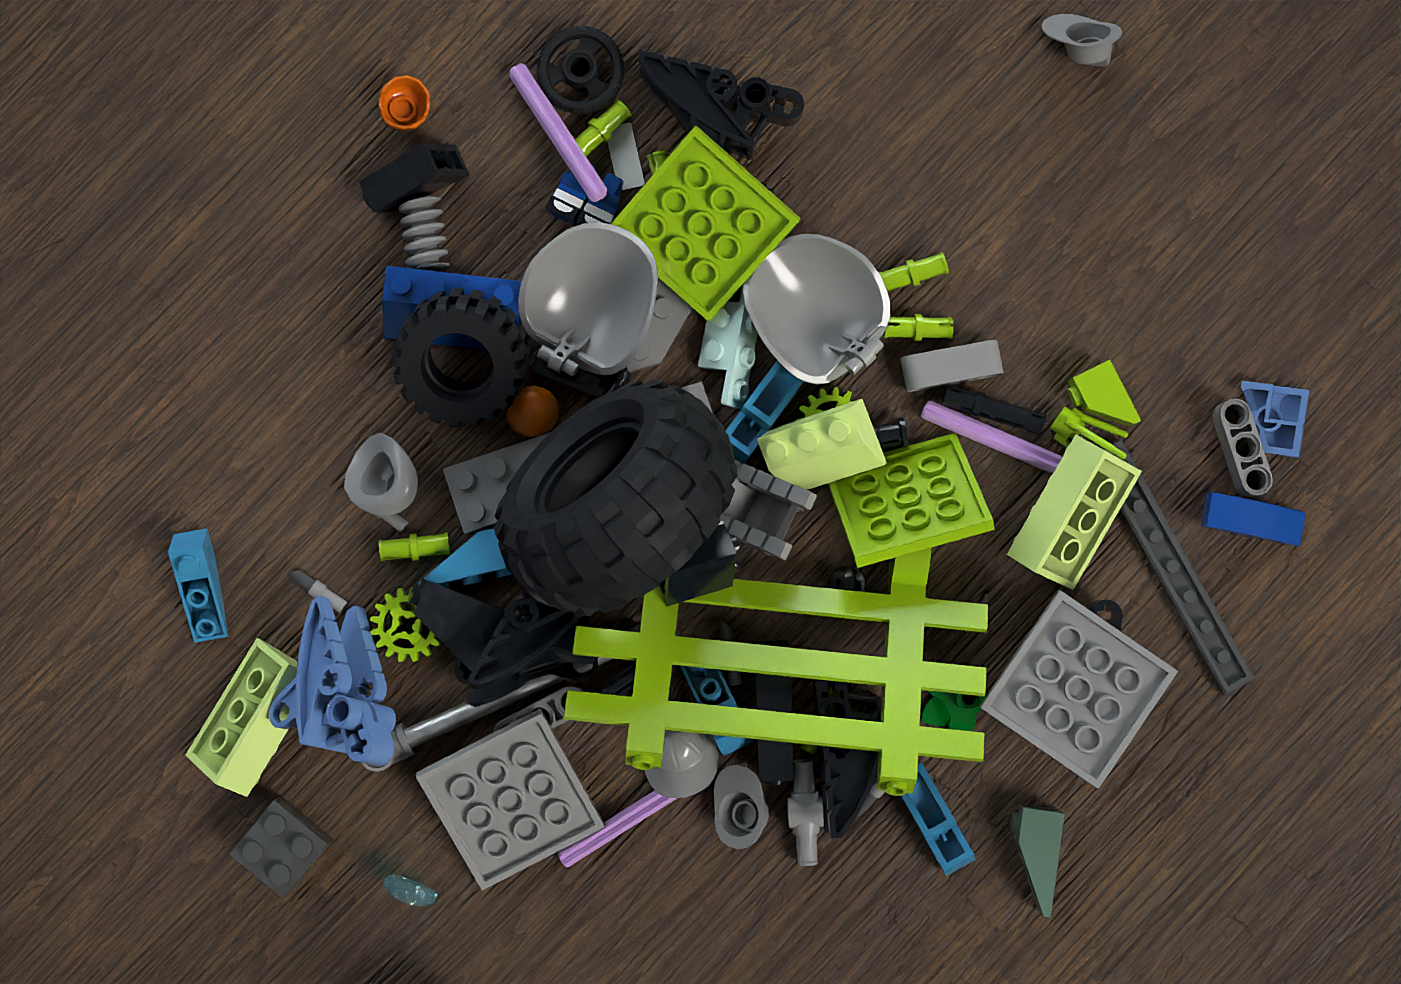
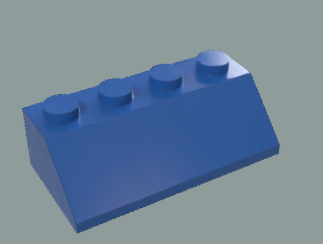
M386 266L382 298L383 338L396 340L410 313H413L417 305L424 299L430 301L433 294L444 291L446 296H448L452 289L463 288L466 295H471L473 289L482 291V298L489 301L493 296L502 301L501 309L506 311L510 308L517 315L514 323L516 325L522 324L520 312L518 311V298L522 281ZM459 333L445 334L432 342L434 345L488 351L475 338Z

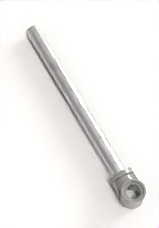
M641 624L626 631L640 632ZM599 657L598 665L612 660V658ZM573 663V667L577 672L582 673L591 669L592 663ZM548 674L532 679L506 696L478 707H473L464 702L408 728H405L400 723L391 732L394 744L391 760L383 766L362 764L370 771H383L390 765L415 755L414 747L568 678Z

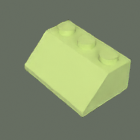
M863 399L770 429L757 439L769 472L775 477L805 490L877 468L887 463Z

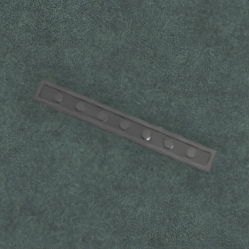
M1121 438L1111 443L1126 453L1127 457L1121 460L1137 468ZM1140 474L1123 503L1120 512L1221 693L1227 695L1251 682L1255 677Z

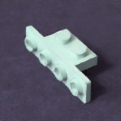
M743 286L739 303L727 301L709 322L706 320L698 367L704 369L726 371L721 404L735 409H742L749 394L748 382L751 367L755 362L754 350L758 334L745 306Z

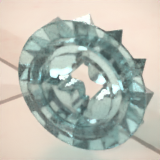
M387 875L382 883V886L387 889V893L390 896L414 906L426 907V905H434L437 897L435 891L429 886L401 875Z

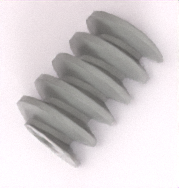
M440 197L415 198L399 206V212L407 215L400 220L402 227L408 228L402 234L403 240L411 242L404 247V252L412 255V257L405 261L406 266L409 268L432 271L445 269L450 266L449 263L439 261L440 257L448 254V250L437 247V244L446 241L445 236L436 235L437 230L445 227L444 223L434 221V217L443 214V210L432 207V204L441 200Z

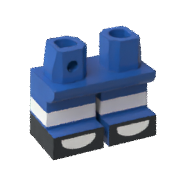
M571 171L570 173L564 172L554 195H551L545 206L548 214L573 226L592 222L611 224L621 206L620 196L624 181L617 176L607 173L603 181L607 188L606 196L597 202H593L588 198Z

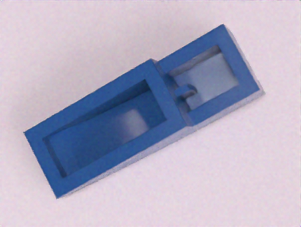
M1211 492L1206 493L1200 527L1229 532L1234 535L1300 546L1306 513L1255 500Z

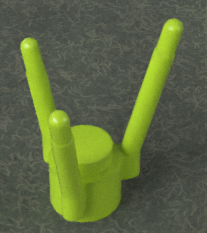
M1065 406L1050 427L1051 430L1056 432L1053 439L1065 448L1071 443L1068 438L1073 440L1075 435L1081 434L1119 458L1125 459L1127 457L1126 453L1086 429L1085 423L1123 438L1128 437V432L1088 416L1075 407L1071 410Z

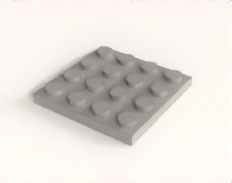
M1058 590L979 708L1099 789L1178 671L1070 596Z
M541 708L416 772L418 782L482 891L605 827L604 821Z

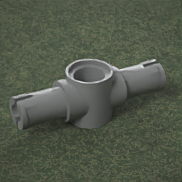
M797 759L793 760L794 791H791V797L787 798L788 827L792 828V834L796 835L797 864L800 866H813L818 864L817 834L820 833V827L824 825L822 796H818V791L815 790L813 760Z

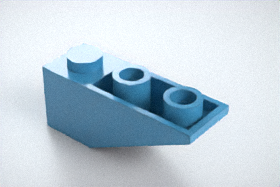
M208 529L174 534L168 555L194 643L228 637L217 562Z
M494 529L477 532L424 579L450 588L449 582L462 580L464 586L482 582V575L495 572L496 577L500 578L512 575V573L506 568L498 546L499 540L496 538Z
M681 666L698 704L738 708L720 669ZM712 735L723 756L754 742L750 738Z

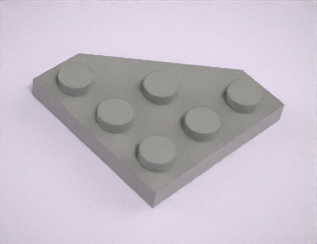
M659 278L650 327L639 351L626 366L629 373L662 363L692 309L686 301Z

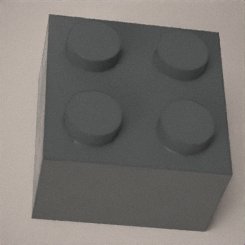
M281 796L272 801L229 855L281 898H285L292 893L334 839Z

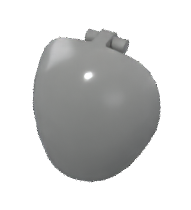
M597 222L580 224L567 229L542 248L529 263L524 273L518 298V311L520 312L522 325L528 335L542 346L538 351L537 357L547 362V367L558 373L563 371L573 377L579 368L599 375H612L623 370L639 351L653 316L658 284L657 266L654 256L648 246L631 232L612 224Z
M800 234L786 238L777 245L743 284L745 306L763 343L792 375L804 382L816 385L828 383L847 371L855 375L862 367L867 368L877 358L876 354L884 347L879 339L887 328L890 318V299L887 289L873 264L861 252L845 243L818 234Z

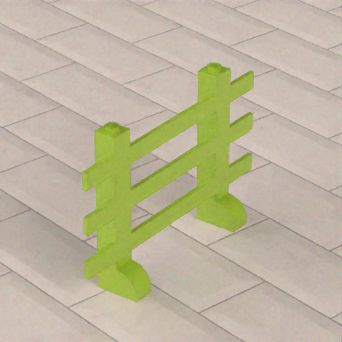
M931 548L890 559L888 594L734 579L733 587L684 601L886 622L884 657L676 636L679 603L666 606L659 586L641 597L644 600L640 632L576 626L573 655L636 661L632 697L567 690L564 720L629 726L625 764L632 765L640 770H650L654 767L661 768L665 730L879 752L877 790L885 791L893 796H902L907 793L913 794L917 781L918 756L983 762L984 733L920 726L921 690L985 696V667L923 661L924 626L986 633L988 628V604L926 598ZM672 665L882 686L880 722L669 701Z

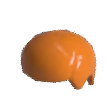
M408 75L394 77L384 85L380 92L378 108L380 117L383 118V121L390 128L402 132L417 129L426 120L430 110L429 91L419 79Z
M526 386L521 388L519 395L515 396L513 404L505 411L506 421L512 430L519 435L526 437L541 436L554 428L559 418V404L555 396L547 389L538 386Z

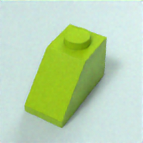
M1111 360L1085 371L1068 381L1070 385L1067 388L1068 395L1076 407L1080 405L1083 412L1128 427L1141 421Z

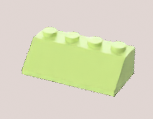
M1075 435L1070 445L1066 448L1054 473L1048 479L1047 485L1038 501L1032 507L1030 515L1019 534L1015 537L1007 555L1035 573L1074 590L1142 471L1082 437Z
M256 638L186 753V756L216 785L248 797L252 788L258 783L260 775L271 757L276 753L280 742L288 729L276 728L271 724L269 710L276 697L297 677L298 661L259 638ZM287 704L280 710L279 717L281 722L288 717L289 707Z

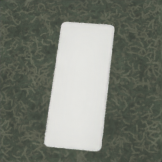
M631 123L621 124L610 134L611 139L608 141L615 176L624 181L622 190L644 186L645 182Z

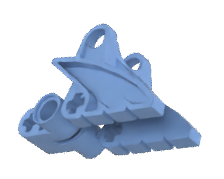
M319 595L311 601L304 623L299 648L297 677L272 702L269 710L270 722L274 727L281 729L297 726L300 744L347 753L350 759L357 762L377 766L386 765L391 760L394 752L391 732L395 727L396 715L390 707L380 705L386 696L387 684L384 674L381 673L382 667L378 653L375 652L376 646L373 636L369 631L370 626L365 609L358 606L348 609L339 633L337 622H334L335 615L330 598ZM370 683L373 684V690H370ZM367 689L371 692L370 696L367 695ZM285 704H287L289 707L288 717L281 722L279 717L280 710Z

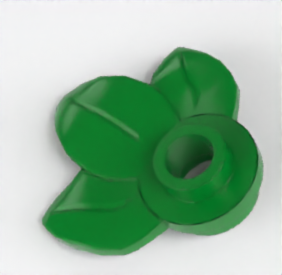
M929 691L933 697L923 709L921 715L923 722L933 726L948 725V728L952 730L973 731L976 723V714L982 710L979 706L986 697V694L985 696L974 695V701L971 704H965L962 701L963 694Z

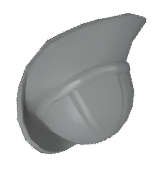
M377 433L370 436L356 451L345 476L344 488L351 502L357 507L371 514L388 516L400 513L414 501L418 487L416 469L404 449L392 437L383 433Z
M665 730L661 768L654 767L650 770H644L649 784L658 794L671 798H686L702 791L709 786L717 773L719 753L716 742L711 734Z

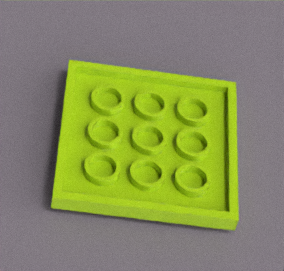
M695 126L611 224L623 228L641 239L654 256L658 278L709 322L801 218L698 126Z
M956 433L913 444L909 447L884 452L883 454L887 462L885 465L828 483L857 568L995 530L991 513Z

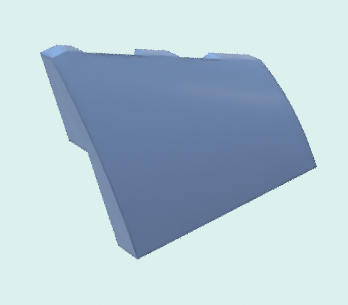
M1242 381L1241 388L1251 409L1264 452L1300 458L1310 391L1274 386L1273 384Z

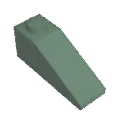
M1018 804V811L1012 812L1010 832L1014 833V841L1037 909L1044 917L1051 918L1065 813L1060 810Z

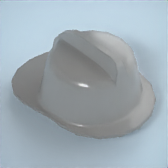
M1074 14L1053 15L1042 23V30L1048 37L1064 43L1071 61L1091 66H1107L1110 63L1113 43L1120 39L1123 34L1121 28L1116 24L1099 22Z
M737 764L723 769L717 776L714 785L716 832L720 840L728 847L735 849L748 848L757 841L767 825L769 817L768 807L763 799L761 782L756 774L745 766Z

